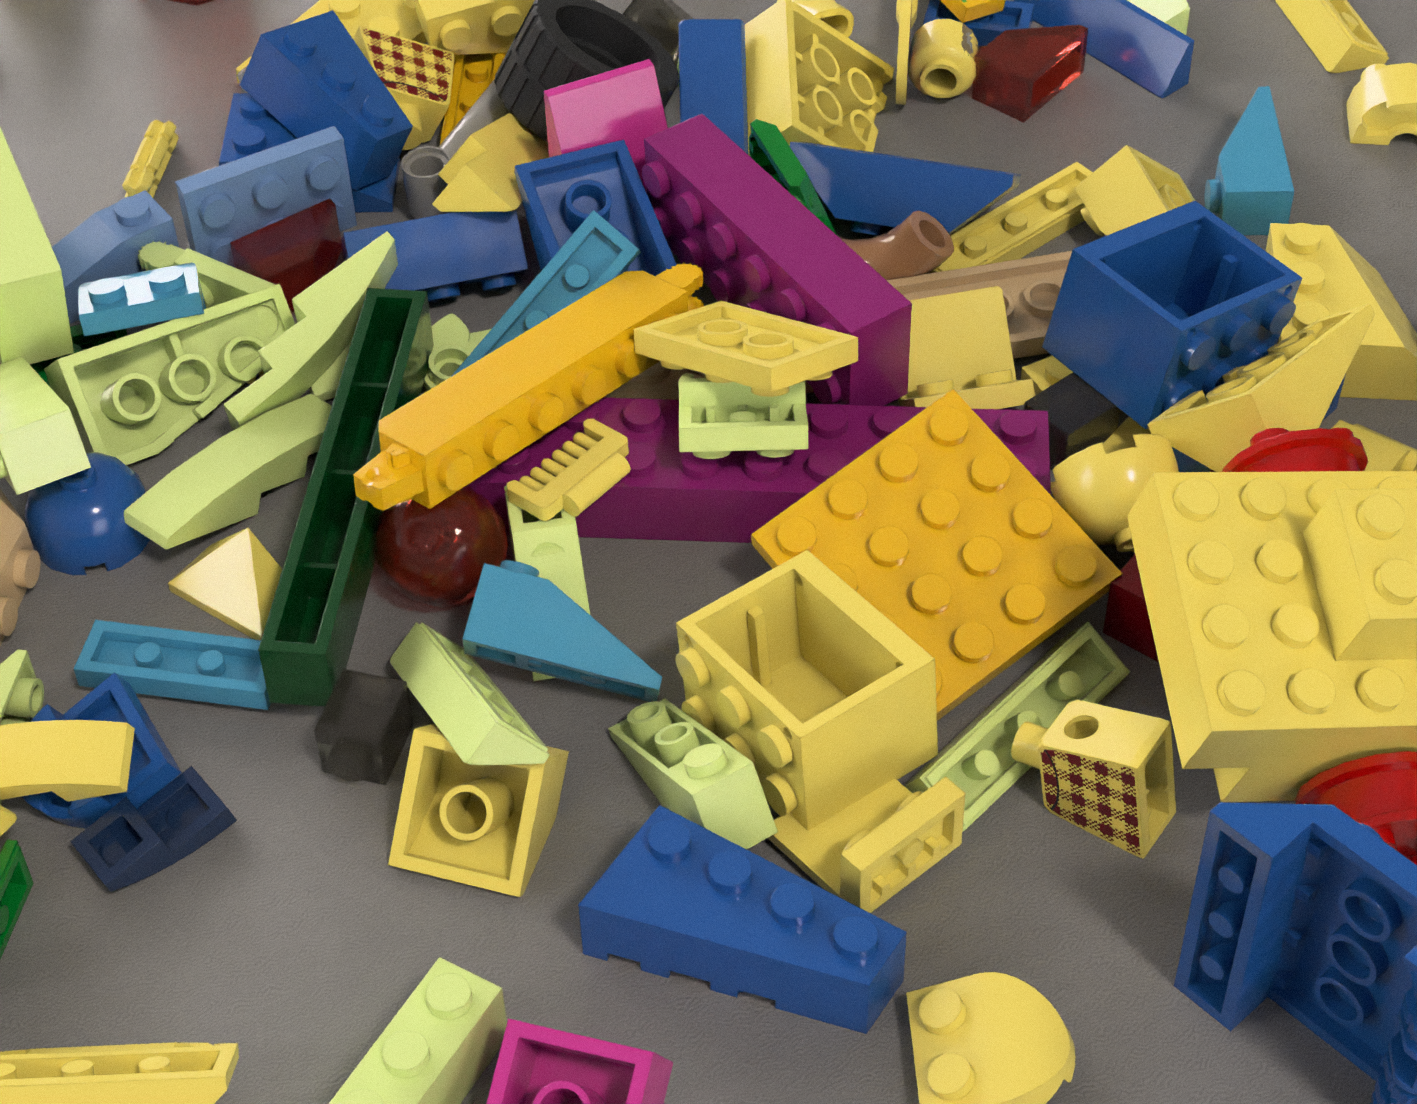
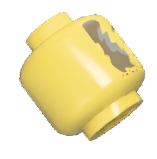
M936 19L921 26L914 34L909 52L908 73L915 88L923 94L934 98H952L961 95L970 88L977 73L978 41L973 31L963 23L952 19Z

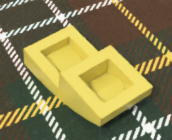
M52 720L0 725V800L52 791L65 801L70 802L127 792L135 728L124 722L94 720Z

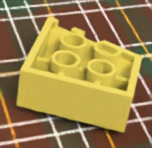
M779 0L745 24L749 156L750 123L755 119L776 125L789 146L790 142H808L868 152L874 151L878 135V129L874 121L876 114L885 108L887 96L882 90L884 84L892 80L894 67L792 0Z
M1270 223L1265 251L1302 277L1293 301L1296 305L1295 313L1289 323L1282 329L1277 343L1318 319L1371 303L1375 316L1346 372L1340 397L1417 401V333L1379 272L1329 225Z

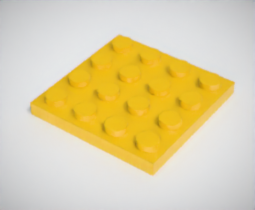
M954 389L950 390L751 534L753 547L772 569L808 550L935 658L937 721L1109 592L1110 583L1122 575V572Z

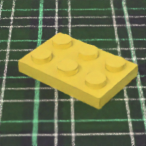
M718 301L634 329L635 353L660 360L661 366L667 369H691L705 373L706 380L711 382H735L751 387V392L758 396L774 397L784 395L789 392V386L806 380L817 381L830 378L833 370L858 362V337L725 301Z

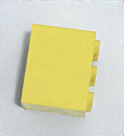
M808 550L676 622L680 653L676 655L675 661L678 671L683 678L686 700L682 702V711L754 763L766 800L772 809L781 816L791 813L807 831L894 778L896 780L900 779L938 755L935 658Z

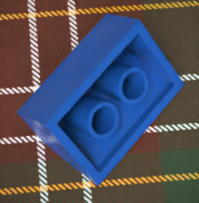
M516 210L508 212H451L343 232L340 243L343 259L346 261L388 231L395 239L398 266L385 289L427 291L428 302L458 297L461 295L459 286L481 282L483 291L517 285L515 275L523 274L528 270Z

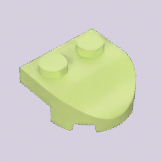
M685 373L680 377L678 382L679 452H693L694 456L703 459H718L728 456L731 451H756L761 456L777 458L789 456L795 450L808 449L805 381L789 386V392L784 395L765 397L755 395L751 392V387L735 382L716 383L708 381L706 378H694V375Z

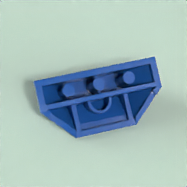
M790 142V148L807 172L814 189L833 216L839 219L851 220L850 231L882 235L884 226L896 227L912 212L922 211L940 222L949 234H953L1020 184L1021 174L808 142Z

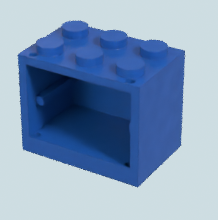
M1192 201L1073 249L1042 348L1139 425L1148 429L1147 424L1181 399L1195 391L1201 390L1206 397L1208 392L1225 383L1222 375L1236 367L1245 366L1269 355L1267 349L1277 344L1282 329L1289 323L1295 313L1296 305L1293 301L1302 277L1197 201Z

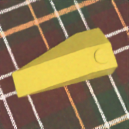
M1128 145L1124 146L1075 187V190L1086 206L1081 210V214L1089 227L1099 236L1110 235L1195 201L1178 173Z
M1371 303L1318 319L1267 349L1269 355L1245 366L1236 367L1222 375L1225 383L1208 392L1206 397L1202 390L1195 391L1147 424L1151 434L1161 435L1169 439L1173 448L1215 472H1222L1223 468L1239 452L1251 446V438L1260 431L1269 428H1284L1289 432L1319 428L1375 316Z

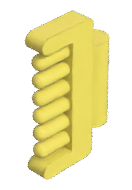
M586 419L583 422L584 434L581 432L575 433L573 436L574 443L566 441L562 446L563 451L559 449L554 450L552 453L553 460L549 458L543 459L541 462L542 469L539 467L532 468L530 471L532 478L522 476L519 481L512 480L507 483L509 502L542 521L550 520L562 509L571 516H578L630 473L631 468L625 458L629 454L628 438L595 419Z

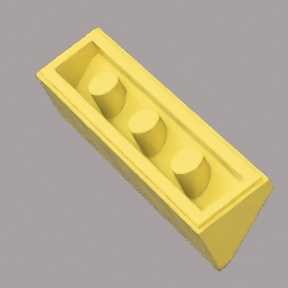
M1275 0L1326 71L1342 73L1367 68L1373 64H1385L1389 59L1387 51L1347 0Z

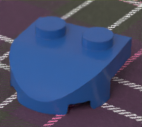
M114 672L64 714L46 704L31 722L94 720L130 724L135 728L127 792L70 802L65 801L52 791L22 797L29 805L51 819L65 825L86 829L125 797L138 809L182 772L130 683Z

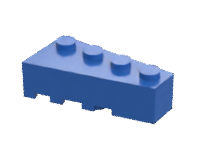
M661 805L658 806L578 904L584 955L608 961L610 954L640 962L641 971L669 978L671 971L705 980L710 982V990L736 998L739 992L758 995L775 1000L776 1009L864 1034L868 1033L904 981L906 931Z

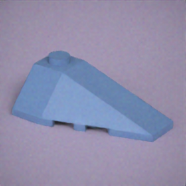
M146 190L133 196L125 197L117 203L95 212L52 246L62 270L70 324L80 320L78 288L82 283L146 271L140 265L138 250H141L142 246L152 243V241L166 242L167 245L172 244L179 247L173 218Z

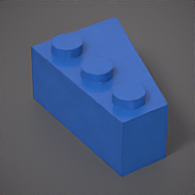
M332 10L260 35L240 86L297 138L335 126L344 138L352 189H359L390 176L413 125L335 12Z

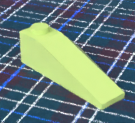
M277 284L204 309V314L174 319L65 356L44 368L51 389L70 408L85 452H99L116 457L125 465H129L159 454L197 421L214 410L228 396L261 372L263 368L258 351L294 326L295 322L281 285Z

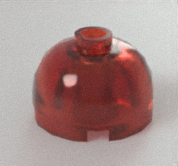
M468 485L431 509L411 499L384 510L380 515L374 538L377 563L388 582L411 601L441 609L471 603L474 600L484 563L500 567L501 562L505 560L508 548L505 524L500 514L492 507L488 499Z

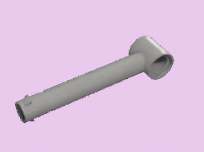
M494 80L439 147H419L411 150L403 157L401 167L410 214L416 219L451 213L440 212L432 205L448 185L438 175L439 172L471 134L509 113L504 106L503 100L499 98Z

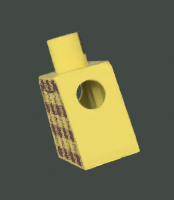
M360 25L353 40L413 125L402 150L414 149L421 142L430 141L450 103L454 53Z
M1075 700L1065 706L1049 729L1028 721L1024 722L1018 729L1012 743V758L1015 761L1040 770L1043 802L1048 811L1144 859L1176 813L1171 722L1158 717Z

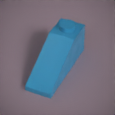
M1270 86L1258 87L1218 156L1215 179H1207L1205 184V208L1242 235H1268L1270 223L1288 224L1293 202L1294 187Z
M511 560L502 561L500 567L484 563L462 638L464 654L648 702L657 701L662 676L550 580L538 577L539 570L530 565Z

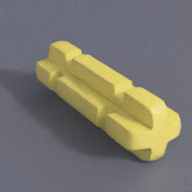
M156 119L149 124L144 135L145 138H143L122 184L123 189L126 191L125 197L133 196L144 190L152 198L154 197L158 188L157 185L162 179L171 158V153L179 139L175 133L176 125L168 120L163 123Z

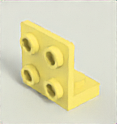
M993 286L909 300L912 303L908 394L898 398L899 406L928 407L952 389L959 394L971 409H1003L1036 403L1033 380L1016 379L1001 287Z
M946 776L925 792L917 791L914 793L910 792L894 778L809 831L791 813L785 816L780 815L774 820L778 833L770 836L768 839L824 890L871 913L962 844L966 793Z

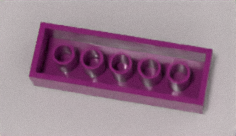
M697 115L644 139L645 165L642 167V177L647 187L648 198L669 248L679 258L681 264L691 263L701 268V271H703V282L711 289L717 301L729 302L858 337V362L833 370L830 378L817 381L806 380L823 404L884 406L908 394L912 303L705 115Z

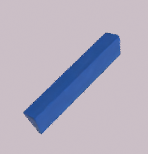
M1014 0V2L1034 4L1033 21L1157 97L1165 98L1189 82L1194 40L1127 0Z
M688 19L680 21V123L703 114L748 154L745 23L741 19Z

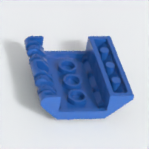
M1220 802L1210 810L1174 987L1230 1032L1269 997L1376 1081L1375 1091L1372 1093V1102L1370 1104H1417V865L1385 843L1374 829L1363 823L1356 822L1333 804Z

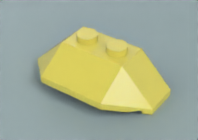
M172 1042L0 1051V1104H215L228 1089L239 1059L238 1043H218L212 1045L199 1042Z

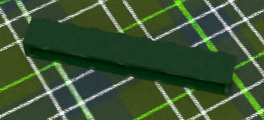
M367 289L258 649L270 703L336 707L390 509L382 511L373 507L370 502L358 498L355 492L353 474L381 452L378 432L379 420L421 394L428 368V359L434 346L427 291Z

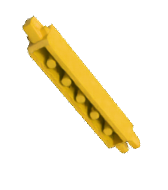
M691 263L671 266V269H666L656 276L645 271H625L380 419L378 432L381 452L353 474L356 496L363 501L370 502L373 507L382 511L411 499L431 509L658 363L660 360L635 353L634 329L703 307L704 303H702V300H699L698 297H692L695 290H699V287H702L703 271L697 265H692Z

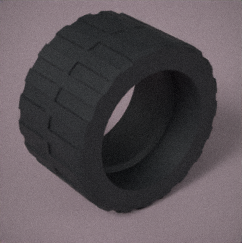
M534 0L495 74L494 82L499 98L503 100L507 110L524 127L548 143L544 90L650 59L655 68L663 108H665L678 86L679 73L677 66L673 63V58L662 47L661 43L654 36L652 37L646 32L643 27L636 22L634 23L620 12L612 10L594 0Z

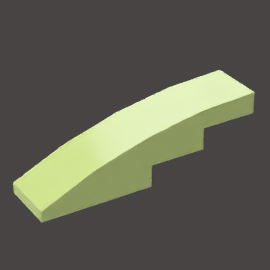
M388 231L292 299L297 323L258 351L264 375L224 403L226 414L233 430L265 412L299 399L335 362L353 338L367 289H385L398 266L395 239Z
M308 394L265 412L220 437L172 470L125 509V523L167 550L257 515L261 493L305 477L308 455L319 451L332 406L315 395Z

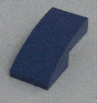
M190 766L138 809L125 797L70 842L103 884L112 892L134 884L175 864L218 836L235 823L237 819L197 771Z

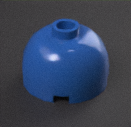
M99 452L86 453L91 468L29 490L24 509L25 524L34 550L39 553L40 560L52 570L74 576L86 575L84 567L97 566L105 563L107 571L117 569L141 554L150 541L149 538L127 525L124 520V510L146 493L139 475L116 457Z

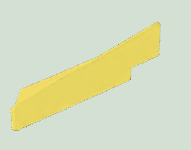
M506 114L471 134L439 172L438 175L448 185L432 205L440 212H508L516 210L522 203L514 173L515 166L549 158L548 143L524 127L513 114Z

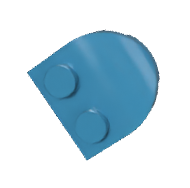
M192 262L85 282L78 288L79 318L84 337L204 314V309H206L197 267Z

